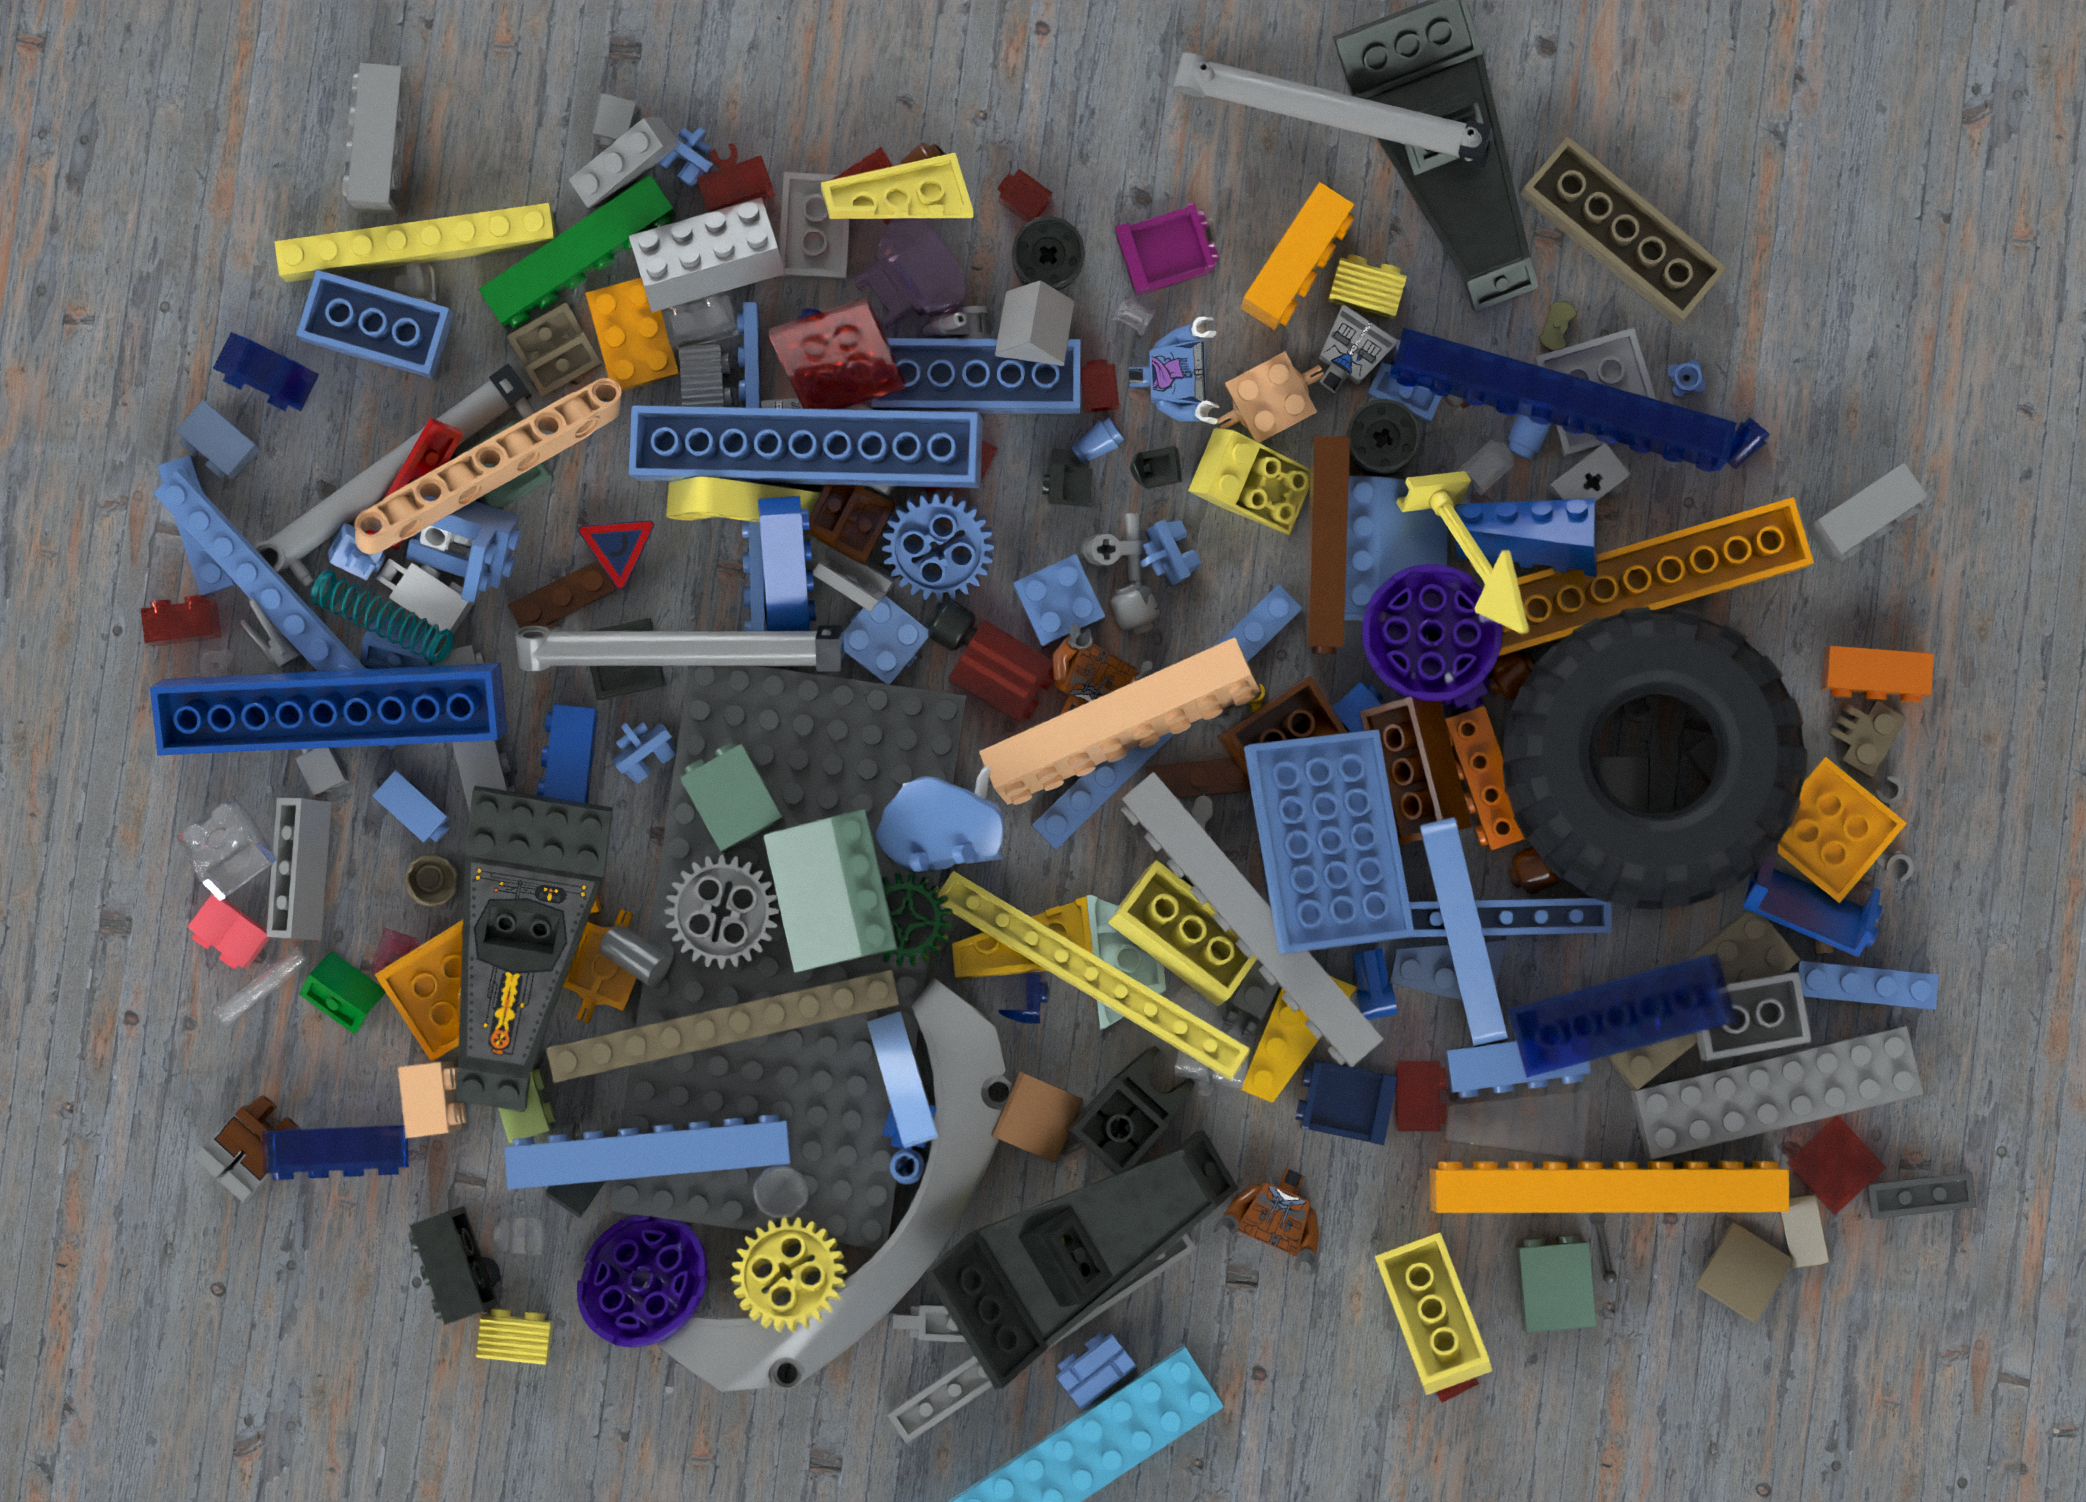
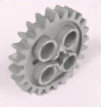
M720 855L718 864L714 865L711 858L707 856L705 857L706 867L701 868L700 865L693 862L694 873L692 875L685 871L680 872L685 880L683 885L676 882L672 883V886L679 892L677 896L669 895L666 897V899L675 903L674 908L665 910V914L672 915L675 918L674 921L666 926L667 928H677L678 933L672 938L673 942L685 941L681 948L682 953H686L691 949L694 950L692 961L696 962L703 955L706 956V967H710L714 959H718L720 969L725 968L727 959H731L732 964L735 967H739V956L743 955L746 960L751 962L752 955L750 950L755 949L763 953L764 950L759 943L761 939L772 941L771 936L766 933L767 928L778 927L776 923L770 921V916L779 914L780 910L770 908L769 903L774 902L778 898L777 895H767L766 893L773 885L771 882L763 884L759 882L764 874L762 870L753 875L750 874L751 862L746 863L743 868H740L739 857L735 856L731 864L728 865L725 856ZM709 880L715 881L719 886V894L713 900H705L700 893L702 884ZM731 881L733 886L726 904V908L731 910V916L722 919L718 941L713 942L712 935L718 921V915L713 913L714 907H721L726 883ZM743 889L749 890L753 895V903L747 909H739L734 902L736 893ZM700 914L706 915L710 921V927L704 934H696L691 927L693 918ZM738 923L743 927L744 937L738 943H730L726 939L725 931L730 924Z

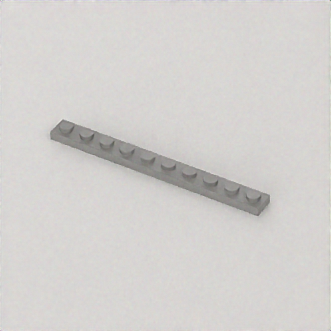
M1186 1233L1050 1347L1196 1250L1197 1247L1189 1235ZM974 1355L887 1413V1416L907 1444L993 1385Z

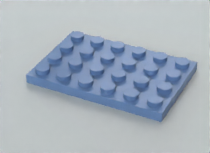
M1379 729L1245 746L1244 751L1279 955L1415 936Z

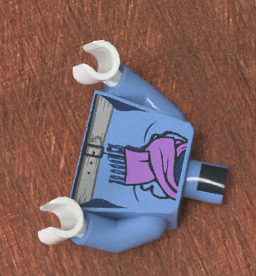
M1198 317L1194 323L1174 329L1158 340L1153 349L1149 350V366L1129 367V388L1150 387V402L1155 403L1159 411L1176 421L1202 420L1209 424H1216L1218 419L1208 417V412L1212 408H1219V405L1207 401L1204 339H1199L1200 337L1213 338L1216 336V331L1205 332L1204 328L1206 322L1214 319L1212 317Z

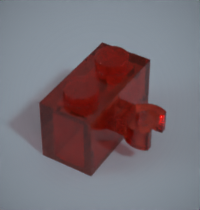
M733 143L728 144L731 156L726 160L718 157L716 149L711 150L713 162L722 169L696 178L708 213L762 197L763 200L775 195L762 155L737 163L738 152Z

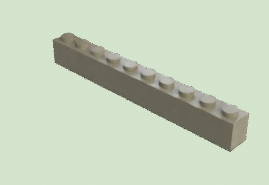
M888 970L549 1047L546 1050L553 1082L557 1083L901 1004L893 970Z

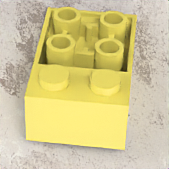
M1214 428L1188 491L1219 507L1290 535L1309 490L1310 469L1234 430Z

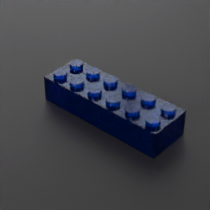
M1718 953L1508 1009L1526 1078L1737 1022Z

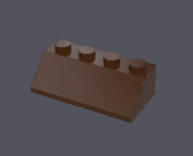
M1411 696L1360 711L1364 731L1379 729L1399 845L1423 840L1420 825L1454 817L1458 830L1472 827L1440 701H1423Z

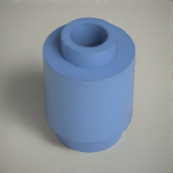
M1529 407L1528 411L1520 410L1507 438L1509 444L1506 450L1531 461L1534 454H1539L1552 425L1546 420L1548 414L1533 407Z

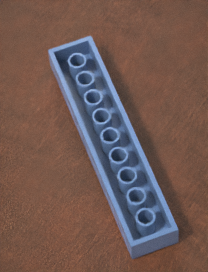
M632 406L629 475L636 480L678 481L694 477H712L748 483L980 488L983 418L978 412Z

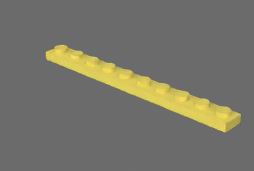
M952 871L939 891L938 898L947 895L949 899L946 903L940 905L943 908H951L953 914L1232 1081L1248 1056L1250 1048L955 871Z

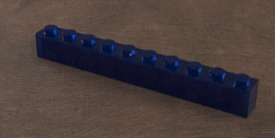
M1403 328L1397 339L1388 377L1396 379V382L1403 386L1414 387L1418 385L1428 388L1431 393L1438 396H1457L1463 398V401L1470 405L1481 406L1485 404L1495 407L1498 412L1505 415L1520 414L1529 417L1532 422L1547 425L1551 423L1562 426L1563 430L1572 434L1587 433L1596 436L1597 440L1604 443L1613 444L1618 442L1629 445V448L1635 452L1648 453L1650 451L1657 453L1670 462L1685 461L1696 464V468L1706 472L1720 471L1728 462L1737 422L1407 328Z

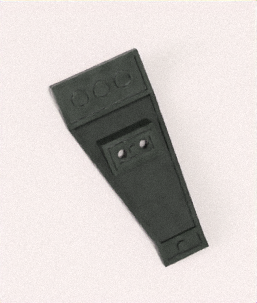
M1427 0L1333 36L1351 96L1466 124L1469 120L1492 126L1494 137L1485 168L1461 162L1459 157L1377 137L1376 139L1463 277L1471 307L1475 312L1539 288L1528 249L1485 61L1468 1Z
M1204 1130L1197 1131L1170 1153L970 1232L924 1273L995 1389H1001L1008 1385L1047 1348L1219 1207L1238 1187Z

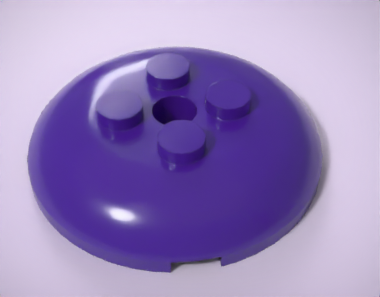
M1416 565L1392 575L1372 595L1362 621L1364 651L1371 667L1380 679L1395 691L1423 701L1453 699L1466 694L1478 686L1492 670L1502 644V624L1475 612V606L1483 588L1470 575L1445 565ZM1425 629H1433L1439 634L1440 639L1430 643V641L1423 637L1421 632Z
M643 1215L627 1217L607 1229L594 1242L583 1260L586 1262L581 1281L577 1280V1301L584 1321L603 1340L617 1346L630 1348L645 1347L659 1343L679 1331L691 1319L702 1301L708 1279V1263L702 1242L697 1234L683 1221ZM649 1280L647 1284L648 1288L645 1289L643 1286Z

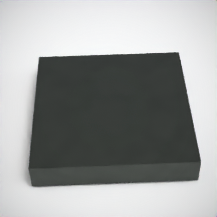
M647 618L591 631H654L652 619ZM590 666L597 700L666 686L662 666Z

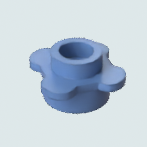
M1691 359L1688 363L1681 365L1672 364L1669 366L1667 374L1672 378V393L1676 397H1683L1688 392L1700 393L1704 390L1706 384L1702 380L1701 364L1697 360ZM1688 375L1690 379L1689 381H1684L1683 377Z

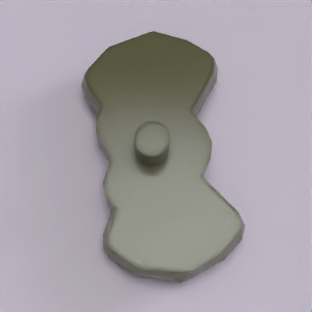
M1556 301L1549 305L1550 314L1547 317V324L1543 329V333L1538 338L1541 346L1549 352L1567 347L1564 334L1568 330V322L1577 316V311L1566 301Z

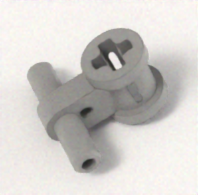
M968 306L959 308L956 314L938 316L932 323L924 326L923 334L927 338L938 335L940 337H960V339H991V334L987 333L986 323L989 307Z
M1127 513L1125 515L1126 541H1119L1111 534H1092L1084 539L1081 545V554L1086 562L1092 565H1110L1115 563L1120 555H1127L1129 582L1142 581L1140 561L1141 554H1144V540H1140L1138 513ZM1097 546H1105V552L1097 553Z

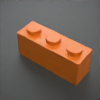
M1828 646L1824 648L1821 690H1831L1832 697L1851 698L1852 692L1865 693V699L1886 700L1887 695L1900 696V702L1921 703V697H1927L1932 694L1934 653Z

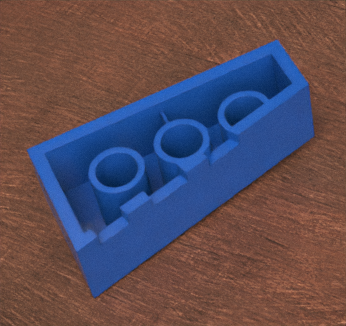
M1595 498L1455 505L1456 513L1489 563H1496L1501 551L1509 550L1512 561H1516L1520 564V567L1533 568L1534 564L1553 566L1555 572L1568 573L1570 568L1584 570L1585 576L1597 577L1598 528ZM1456 540L1458 558L1469 560Z

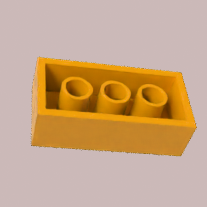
M1319 182L1243 297L1240 309L1274 331L1280 323L1286 326L1299 304L1295 299L1298 295L1305 297L1314 284L1315 278L1318 275L1314 270L1317 266L1323 269L1333 255L1336 247L1333 241L1336 237L1342 241L1352 226L1355 218L1351 214L1354 204Z

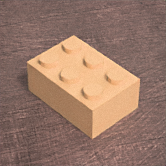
M454 1061L398 1067L406 1138L462 1131V1123L467 1122L465 1103L455 1101L458 1068H455Z

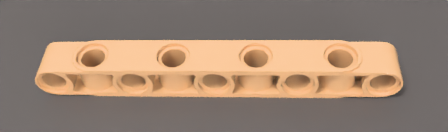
M610 378L596 380L390 494L383 501L357 516L355 520V538L358 549L366 554L380 553L586 438L595 430L618 417L621 407L620 385ZM608 398V399H610V400H612V401L603 402V401H600L599 399ZM546 430V431H552V432H554V433H553V434H550V435H547V434H544V433H542V432ZM487 463H492L496 466L488 468L483 465ZM428 496H433L438 499L434 501H428L424 498ZM367 530L378 531V533L368 535L364 532Z

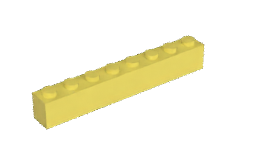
M549 203L274 242L279 276L285 282L313 279L316 269L334 275H342L541 247L557 237L554 211Z

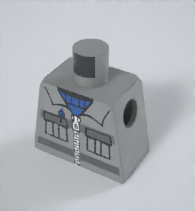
M1343 304L1318 359L1329 367L1319 383L1335 394L1346 379L1359 386L1390 354L1398 340Z

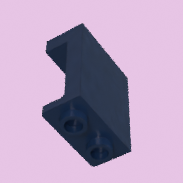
M1313 1059L1312 1066L1306 1065L1302 1086H1307L1308 1089L1306 1099H1299L1295 1120L1301 1121L1300 1128L1384 1145L1398 1077Z

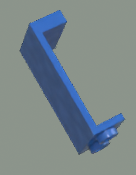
M1778 846L1769 858L1749 875L1742 908L1856 957H1859L1866 945L1871 947L1879 930L1874 925L1877 923L1883 906L1878 904L1881 890L1874 888L1864 906L1847 899H1843L1838 903L1821 888L1774 869Z

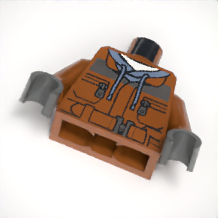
M1078 624L1070 626L1071 636H1068L1053 653L1054 687L1069 694L1060 712L1061 714L1151 675L1150 672L1153 669V662L1147 660L1141 666V673L1136 672L1137 667L1094 645L1090 628H1087L1085 633L1080 634Z
M1288 1168L1285 1169L1278 1187L1264 1181L1262 1185L1252 1184L1234 1196L1224 1216L1216 1223L1213 1229L1214 1232H1217L1221 1226H1225L1230 1233L1226 1240H1230L1239 1231L1296 1256L1294 1269L1297 1271L1301 1262H1307L1311 1266L1310 1274H1312L1318 1262L1316 1252L1320 1234L1316 1211L1310 1207L1309 1200L1297 1195L1305 1176Z

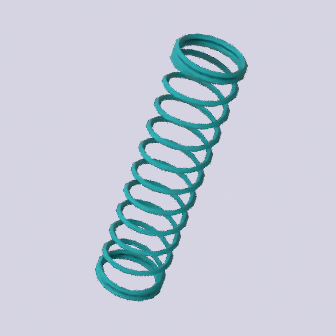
M331 570L324 571L316 579L311 591V601L313 604L320 605L323 609L331 608L333 614H342L345 620H354V623L359 627L365 625L367 631H376L381 638L388 637L390 643H399L402 649L407 650L411 648L414 655L422 654L426 661H430L434 665L442 663L450 653L454 642V635L449 629L439 632L438 624L431 626L425 635L422 651L416 652L413 647L422 639L428 626L427 618H423L417 623L411 636L410 646L406 647L402 644V640L410 634L416 623L415 612L410 613L405 618L400 629L399 640L394 641L390 635L402 623L405 615L404 607L401 606L396 609L390 619L387 634L382 635L379 629L390 618L394 607L393 601H388L383 605L377 617L376 628L370 629L367 624L373 620L381 607V595L375 596L369 603L371 593L369 589H366L357 599L359 585L355 583L347 590V578H342L337 583L336 573ZM331 577L330 585L327 589V592L322 597L324 586L327 580ZM343 581H345V586L341 595L333 603L336 590L338 589L339 585ZM320 585H321V588H320V591H319V601H317V600H316V596H317L318 589H319V587H320ZM354 587H357L354 598L352 599L350 604L345 608V603L350 591ZM367 592L368 596L366 602L363 605L362 609L356 614L358 604L363 595ZM344 596L341 608L342 611H335L333 606H335ZM331 597L330 606L323 605ZM379 598V604L375 612L368 619L370 608L375 600ZM357 599L353 610V617H346L345 612ZM388 604H391L387 617L379 626L384 609ZM367 607L364 623H358L356 618ZM400 610H402V614L397 625L391 631V626L396 614ZM413 615L414 617L412 624L406 632V634L402 637L404 627L409 618ZM425 621L422 633L414 642V637L419 626L422 624V622ZM435 627H437L434 638L432 639L430 644L425 648L427 639L431 631ZM446 634H448L444 646L439 651V653L434 656L439 642ZM429 650L428 657H426L425 652Z

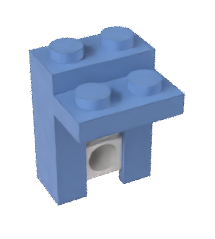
M428 496V497H425L424 499H425V500H428V501H434V500H437L438 498L433 497V496ZM473 501L418 532L416 539L409 541L406 559L464 577L465 582L461 599L475 603L481 591L487 592L489 586L499 588L505 576L511 577L516 563V558L511 557L512 550L517 549L522 531L517 529L520 515Z

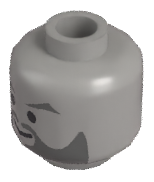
M1135 581L1115 589L1116 595L1111 599L1110 604L1119 628L1122 630L1133 629L1134 635L1153 629L1152 622L1160 616L1161 611L1152 587L1142 585L1141 581Z

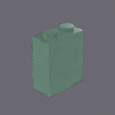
M733 742L716 750L715 754L717 757L704 763L700 759L684 768L686 775L680 777L722 853L784 819L745 747L742 744L735 747Z
M1580 1235L1559 1236V1243L1545 1244V1238L1524 1239V1246H1516L1523 1330L1526 1332L1597 1327L1589 1242L1580 1241Z

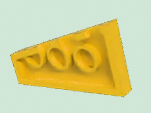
M1087 896L1076 899L1075 902L1045 910V912L1031 917L1093 954ZM985 932L952 943L956 980L1048 971Z
M1331 977L1344 994L1350 998L1357 987ZM1282 988L1240 1088L1242 1091L1272 1103L1319 1040L1305 1026L1304 1023L1308 1020L1306 1015L1300 1009L1294 1012L1282 999L1281 996L1286 993Z

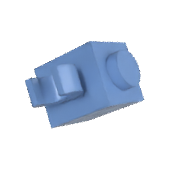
M345 522L328 550L329 562L366 581L372 571L378 572L385 559L383 551L377 554H366L359 550L356 545L355 527Z

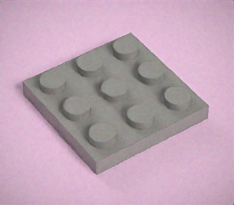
M1635 328L1535 356V365L1564 457L1599 447L1605 442L1609 444L1664 427Z

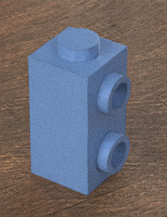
M397 770L372 795L424 843L429 844L431 840L435 843L438 842L450 828L447 823L451 817Z

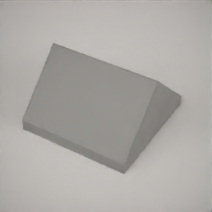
M1041 280L1006 291L995 356L1064 366L1075 301Z

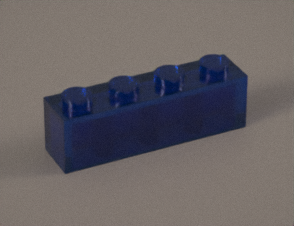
M404 1125L262 1131L263 1173H273V1180L294 1179V1172H308V1178H329V1171L343 1170V1177L364 1176V1169H378V1175L399 1174V1168L409 1167L408 1138L405 1135Z

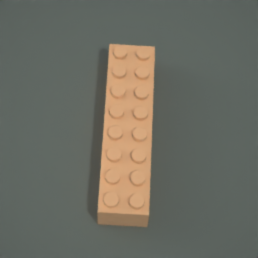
M1234 637L983 749L979 753L985 767H990L989 777L994 789L1007 805L1011 803L1018 805L1030 800L1032 794L1042 789L1049 791L1060 787L1064 783V779L1073 775L1080 777L1093 772L1096 769L1095 766L1102 762L1121 760L1127 756V751L1138 746L1140 748L1150 747L1159 741V737L1170 732L1172 734L1181 733L1191 727L1190 723L1201 718L1204 720L1215 718L1223 712L1222 709L1230 705H1244L1255 698L1254 695L1261 691L1247 659Z

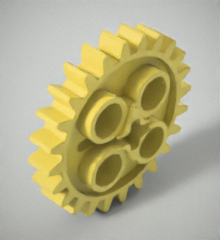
M783 1217L781 1227L777 1228L770 1220L768 1221L769 1231L766 1233L759 1227L755 1228L758 1235L756 1240L745 1237L746 1243L750 1246L748 1250L737 1249V1253L743 1258V1261L732 1263L734 1269L739 1271L740 1274L731 1277V1281L736 1285H741V1287L734 1291V1295L737 1298H745L740 1303V1307L744 1311L752 1308L749 1317L753 1321L762 1316L761 1325L766 1329L773 1321L777 1332L782 1331L785 1323L792 1333H795L798 1322H801L806 1329H810V1318L814 1317L820 1323L823 1321L820 1314L822 1309L830 1313L833 1312L832 1307L828 1303L830 1299L841 1300L835 1288L845 1287L846 1283L838 1278L837 1275L846 1273L847 1269L844 1265L836 1263L841 1261L844 1255L841 1251L832 1252L838 1246L835 1239L826 1241L829 1233L824 1228L816 1233L817 1225L813 1221L804 1228V1223L800 1217H797L793 1226L790 1225L786 1217ZM799 1243L802 1245L801 1252L797 1256L786 1257V1251L792 1244ZM810 1256H815L812 1262H807ZM764 1264H771V1274L765 1278H758L757 1272L759 1268ZM788 1269L792 1271L794 1276L789 1281L784 1274ZM813 1271L821 1272V1278L817 1284L813 1286L805 1285V1280L809 1273ZM765 1288H770L768 1293L763 1294ZM781 1293H792V1298L787 1305H776L777 1297Z

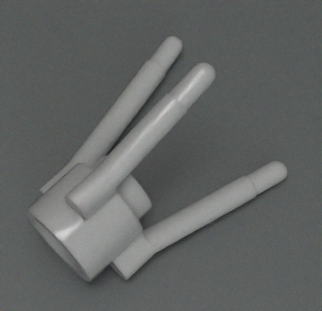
M251 600V607L271 638L268 642L269 645L246 620H241L240 624L266 653L270 662H275L278 668H281L300 658L302 654L283 634L277 635L256 600Z

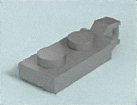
M920 1304V1306H911V1314L893 1313L892 1329H910V1338H918V1340L966 1342L944 1305Z

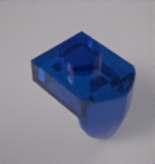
M1027 975V1010H999V1014L1021 1023L1040 1024V1004L1047 1003L1048 982H1041V975Z

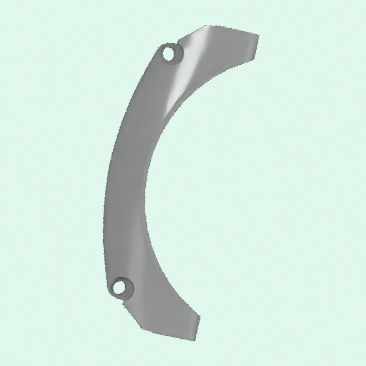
M934 977L914 1002L912 1008L927 1044L932 1066L935 1107H937L934 1124L938 1138L932 1139L930 1156L922 1182L908 1212L893 1235L880 1250L859 1270L844 1280L846 1286L835 1288L841 1300L830 1299L828 1303L832 1307L833 1312L830 1313L822 1309L820 1311L823 1320L821 1323L814 1317L809 1319L810 1329H806L801 1322H798L795 1333H792L785 1323L782 1331L777 1332L774 1328V1321L767 1329L761 1325L762 1316L755 1321L750 1317L719 1319L692 1316L679 1331L657 1343L667 1354L721 1392L767 1388L771 1382L783 1389L794 1388L856 1343L905 1296L933 1263L957 1227L979 1187L999 1140L993 1137L992 1134L1013 1089V1084L1003 1076L1006 1069L996 1026L986 1020L987 1017ZM995 1082L1005 1083L1009 1089L1008 1097L1002 1102H996L989 1096V1087ZM781 1364H793L798 1371L797 1378L793 1381L783 1380L779 1375Z

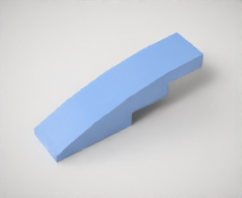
M901 1011L867 1021L904 1148L938 1138Z

